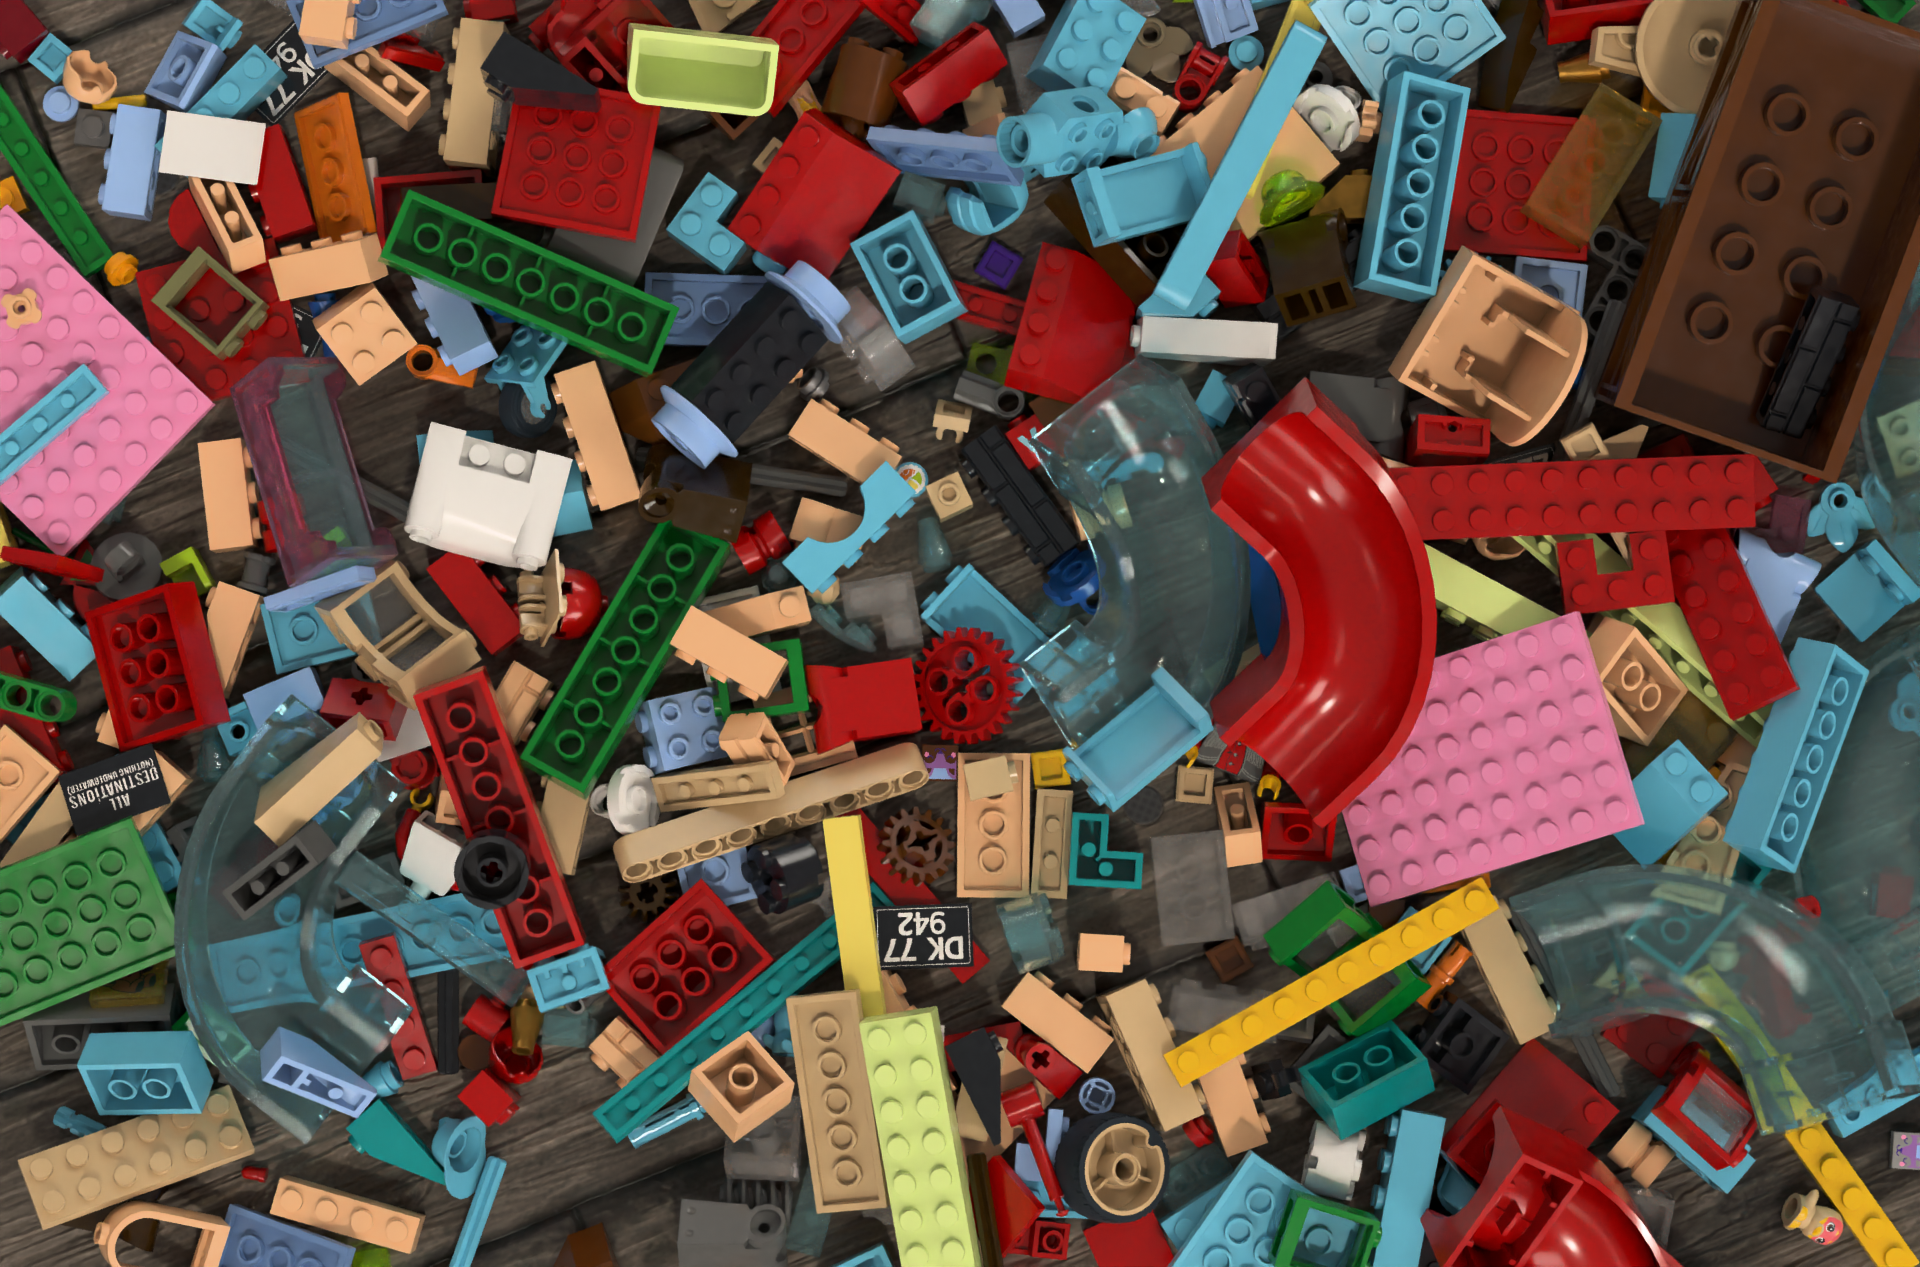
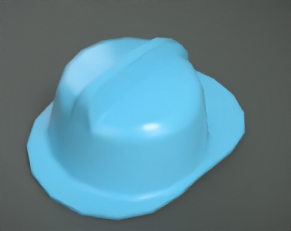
M476 1115L466 1117L463 1120L449 1117L441 1118L431 1145L434 1158L444 1167L446 1188L451 1196L458 1199L468 1198L476 1192L486 1164V1126Z
M1440 1148V1154L1447 1161V1164L1437 1184V1195L1443 1207L1455 1215L1467 1205L1480 1185L1470 1179Z

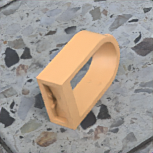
M136 1200L116 1207L107 1215L103 1222L97 1224L94 1231V1243L99 1244L103 1257L111 1267H141L122 1263L117 1260L115 1255L117 1238L121 1231L131 1222L142 1218H153L202 1228L190 1267H218L231 1227L220 1216Z

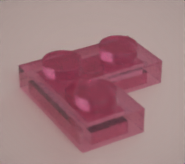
M1774 495L1768 529L1757 527H1744L1740 529L1765 539L1775 553L1797 552L1803 555L1812 500ZM1732 528V530H1731V536H1732V538L1734 537V534H1735L1737 528Z

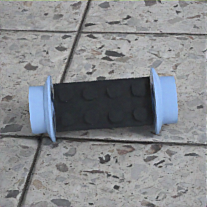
M798 260L785 275L768 271L765 274L767 282L681 376L670 387L662 385L660 388L665 405L651 419L652 423L674 447L703 469L719 453L735 458L738 452L733 443L828 340L836 344H840L843 340L837 324L851 310L850 304L829 280L812 266L801 260Z

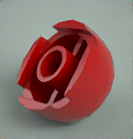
M565 567V576L561 589L562 595L567 597V611L565 616L559 619L555 634H551V637L565 640L580 639L589 635L598 626L600 617H603L608 609L607 595H602L600 584L594 576L580 569Z

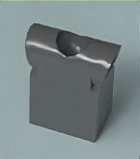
M1310 371L1305 376L1356 423L1359 432L1379 452L1381 457L1403 463L1406 436L1400 417L1403 410L1409 405V386L1399 382L1395 377L1375 379Z
M682 1199L677 1241L679 1267H788L784 1212L781 1208L771 1204H763L750 1209L748 1204Z

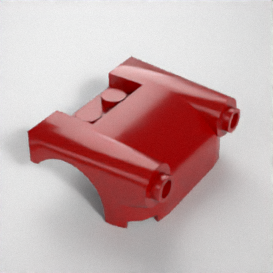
M555 0L528 26L533 31L528 38L542 53L548 48L568 71L597 88L629 93L627 88V37L629 23L665 27L673 26L650 0Z

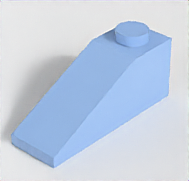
M279 1026L260 1050L262 1081L352 1117L358 1118L377 1095L376 1088L312 1039Z

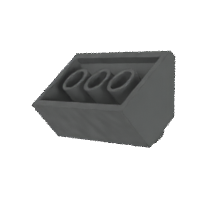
M175 983L155 984L152 987L143 988L142 991L136 993L118 992L109 987L100 986L25 1016L23 1023L36 1071L78 1069L77 1063L90 1033L173 1031L171 1027L180 1019V1005Z

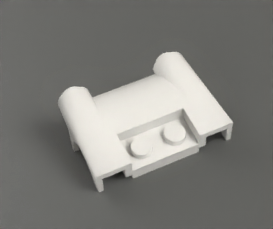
M431 422L404 525V530L410 533L409 538L436 549L506 567L536 571L538 567L545 566L573 459L537 450L536 454L469 437L466 436L467 431Z

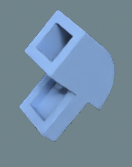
M1048 1107L1044 1144L1055 1170L1054 1159L1056 1157V1150L1061 1142V1138L1064 1137L1065 1132L1069 1129L1070 1117L1063 1116V1108ZM1016 1141L1015 1173L1021 1180L1043 1181L1029 1143L1026 1141Z

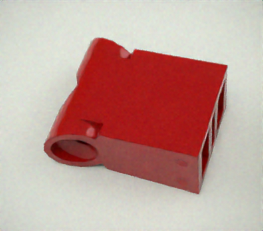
M911 657L844 668L824 665L804 666L808 695L818 709L817 720L813 726L817 755L849 742L914 734L922 730Z

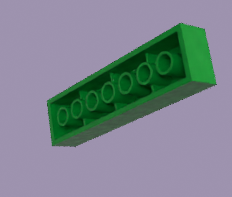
M410 189L406 193L378 259V262L646 378L652 375L679 310V307Z
M671 520L658 523L521 754L520 760L523 766L584 800L588 798L675 650V647L670 642L691 605L699 609L731 554L729 543L719 538L675 527Z

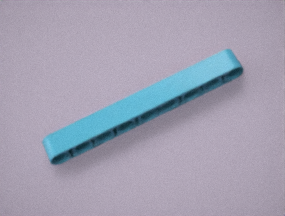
M1295 20L1152 294L1183 311L1187 309L1327 41V36Z

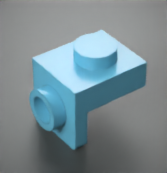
M198 0L181 24L201 39L214 43L224 51L226 47L231 49L240 39L242 31L239 29L243 22L230 15L211 0Z

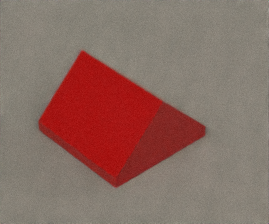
M1261 803L1260 831L1263 859L1331 862L1337 816L1322 829L1312 820L1303 803Z

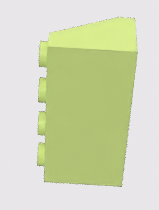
M629 23L627 37L628 92L636 102L646 105L760 116L765 114L773 103L779 45L772 38Z

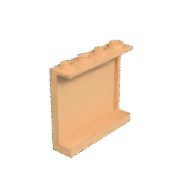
M1257 65L1251 71L1244 68L1230 80L1233 84L1232 87L1223 94L1217 90L1203 102L1206 108L1196 116L1191 112L1175 125L1178 131L1168 139L1165 135L1159 137V146L1151 156L1182 149L1190 143L1198 142L1201 152L1206 157L1207 171L1211 180L1250 106L1263 73L1262 69ZM1293 107L1277 135L1254 197L1251 200L1244 199L1228 230L1241 229L1249 242L1257 236V232L1265 230L1332 175L1340 165L1339 161Z

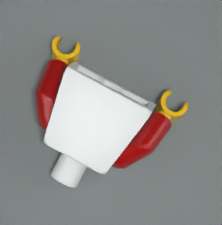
M419 788L413 789L410 793V801L413 805L411 809H406L395 832L397 857L402 861L399 870L402 875L413 881L407 894L416 902L428 900L431 892L439 896H445L450 889L460 891L454 878V866L459 851L467 840L464 831L456 826L435 822V815L427 811L434 802L431 793H429L426 802L422 804L416 803V798L420 793Z

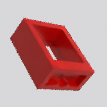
M1418 414L1405 437L1403 464L1412 467L1484 464L1490 454L1491 419ZM1454 425L1456 427V431H1449L1448 426Z

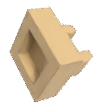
M938 399L933 420V427H937V439L942 440L945 429L955 430L957 434L956 443H960L964 432L968 433L973 407L963 403Z

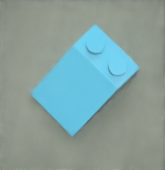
M1677 739L1632 780L1645 824L1613 835L1639 864L1647 870L1729 798L1728 792Z

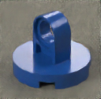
M1088 544L1089 550L1080 552L1077 548H1074L1061 556L1049 568L1047 574L1050 576L1048 584L1043 582L1042 588L1055 605L1063 607L1078 604L1088 614L1100 615L1110 607L1112 602V594L1104 583L1110 573L1111 562L1101 547ZM1100 589V600L1094 605H1087L1086 598Z

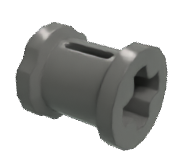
M244 552L243 557L246 559L242 578L236 582V587L267 594L269 590L266 587L271 566L275 565L276 559Z

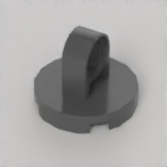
M131 532L115 534L104 540L94 551L90 563L92 566L105 569L102 582L94 583L100 594L111 602H116L161 586L163 580V570L159 564L163 562V558L156 545L145 536Z

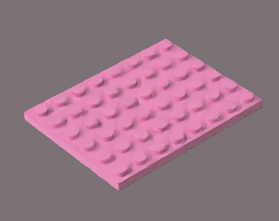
M6 204L0 210V434L83 363L88 366L110 392L0 486V501L49 549L57 555L67 557L199 423L215 404L15 210ZM26 288L34 290L37 294L35 301L42 312V319L36 324L21 325L18 329L9 327L6 323L8 318L6 308L1 305L3 296L6 294H20ZM23 305L19 306V312H23L25 310V307Z
M1575 611L1434 658L1432 678L1425 702L1410 736L1395 759L1376 780L1342 810L1370 907L1396 901L1645 824L1580 612Z

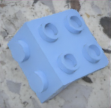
M713 687L701 688L643 702L634 719L638 732L643 733L646 745L643 748L645 764L648 768H651L654 775L728 756L727 752L723 751L719 744L718 738L725 724L723 723L722 716H715L713 695H717V691Z

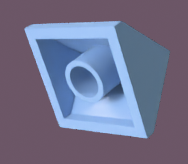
M177 31L144 93L179 112L187 113L210 90L227 56L214 43Z

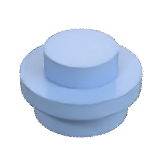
M64 86L53 87L45 94L43 109L52 120L66 122L74 118L78 113L79 101L69 95Z

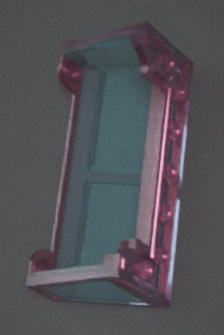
M268 357L230 387L288 587H295L355 565L374 567V570H377L399 555L395 539L390 530L385 527L375 529L336 402V399L341 396L346 386V377L340 360L337 357Z

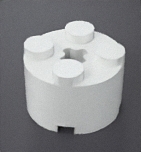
M1315 1120L1309 1138L1308 1154L1305 1155L1301 1185L1315 1194L1351 1201L1355 1181L1358 1182L1361 1173L1362 1160H1359V1153L1363 1151L1367 1131L1360 1130L1340 1140L1324 1120Z

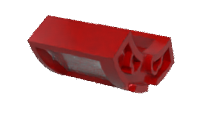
M1692 1041L1684 1047L1667 1069L1675 1078L1669 1083L1665 1092L1651 1109V1112L1716 1171L1728 1166L1734 1168L1748 1153L1744 1147L1763 1116L1765 1102L1758 1096L1751 1097L1710 1061V1053L1699 1042Z

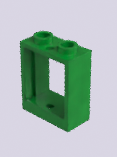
M800 638L761 643L762 646L773 652L787 651L793 703L732 711L728 679L725 683H722L710 676L711 681L717 680L719 690L718 695H713L715 716H722L723 723H725L731 714L745 713L748 715L749 713L764 712L767 718L811 712Z
M1292 1188L1290 1189L1267 1257L1274 1267H1327L1293 1256L1309 1208L1360 1223L1346 1267H1370L1368 1259L1372 1247L1376 1248L1382 1236L1381 1222L1374 1214Z

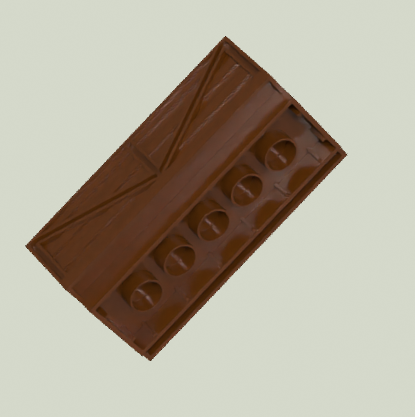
M1738 0L1628 299L1594 398L1829 482L1837 483L1920 262V32L1831 0ZM1812 285H1817L1853 297L1860 307L1861 318L1856 330L1853 332L1849 331L1844 342L1846 344V352L1842 362L1835 364L1831 371L1830 377L1832 381L1828 394L1825 397L1820 396L1815 407L1817 417L1813 427L1806 429L1802 439L1785 435L1782 432L1778 433L1765 429L1760 425L1755 415Z

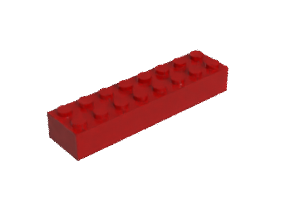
M486 666L416 690L413 698L466 839L477 831L495 828L514 834L527 846L531 860V870L524 892L510 904L493 909L515 969L585 945V932ZM490 862L489 866H486L488 868L487 874L495 876L496 871L500 870L497 867L498 863Z

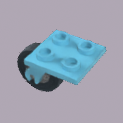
M521 325L513 333L511 341L501 355L494 360L491 369L484 379L487 383L498 384L501 390L499 416L505 429L517 437L536 438L545 434L555 420L557 403L551 389V383L544 376L568 343L526 325Z

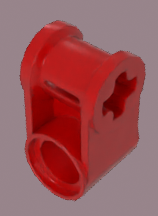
M1197 41L1185 62L1183 71L1176 81L1172 93V98L1181 102L1178 110L1183 113H1193L1201 107L1229 60V57L1225 55L1220 57L1205 49L1200 41ZM1192 87L1197 91L1198 98L1190 101L1186 100L1181 96L1180 89Z
M1034 1033L1022 1035L1015 1043L1014 1054L1017 1060L1059 1100L1084 1073L1067 1057L1057 1052L1045 1040ZM1037 1051V1055L1033 1057L1032 1054Z

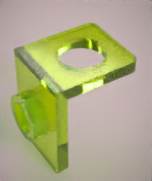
M973 343L966 371L1004 384L1013 346L1008 345L1007 350ZM981 354H991L996 359L997 366L992 373L983 374L977 370L975 362Z

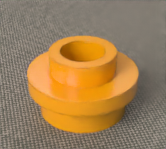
M118 252L107 261L104 273L107 275V280L113 286L126 285L136 277L135 273L138 272L139 263L133 255Z

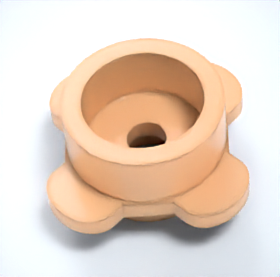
M26 288L20 294H6L3 296L1 305L6 308L8 314L6 323L9 327L18 329L21 325L36 324L42 319V312L35 301L37 294L34 290ZM21 305L25 307V310L23 312H19L18 310L19 306Z

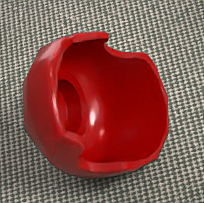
M511 1027L498 1031L493 1037L488 1051L489 1067L494 1075L505 1082L514 1084L527 1083L536 1078L544 1063L542 1048L536 1042L532 1055L515 1054L512 1052Z

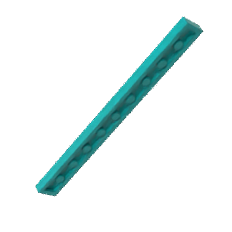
M874 882L870 884L873 907L895 906ZM835 914L592 1113L594 1118L617 1144L688 1086L692 1069L745 1032L749 1031L752 1033L786 1004L787 997L798 995L841 959Z

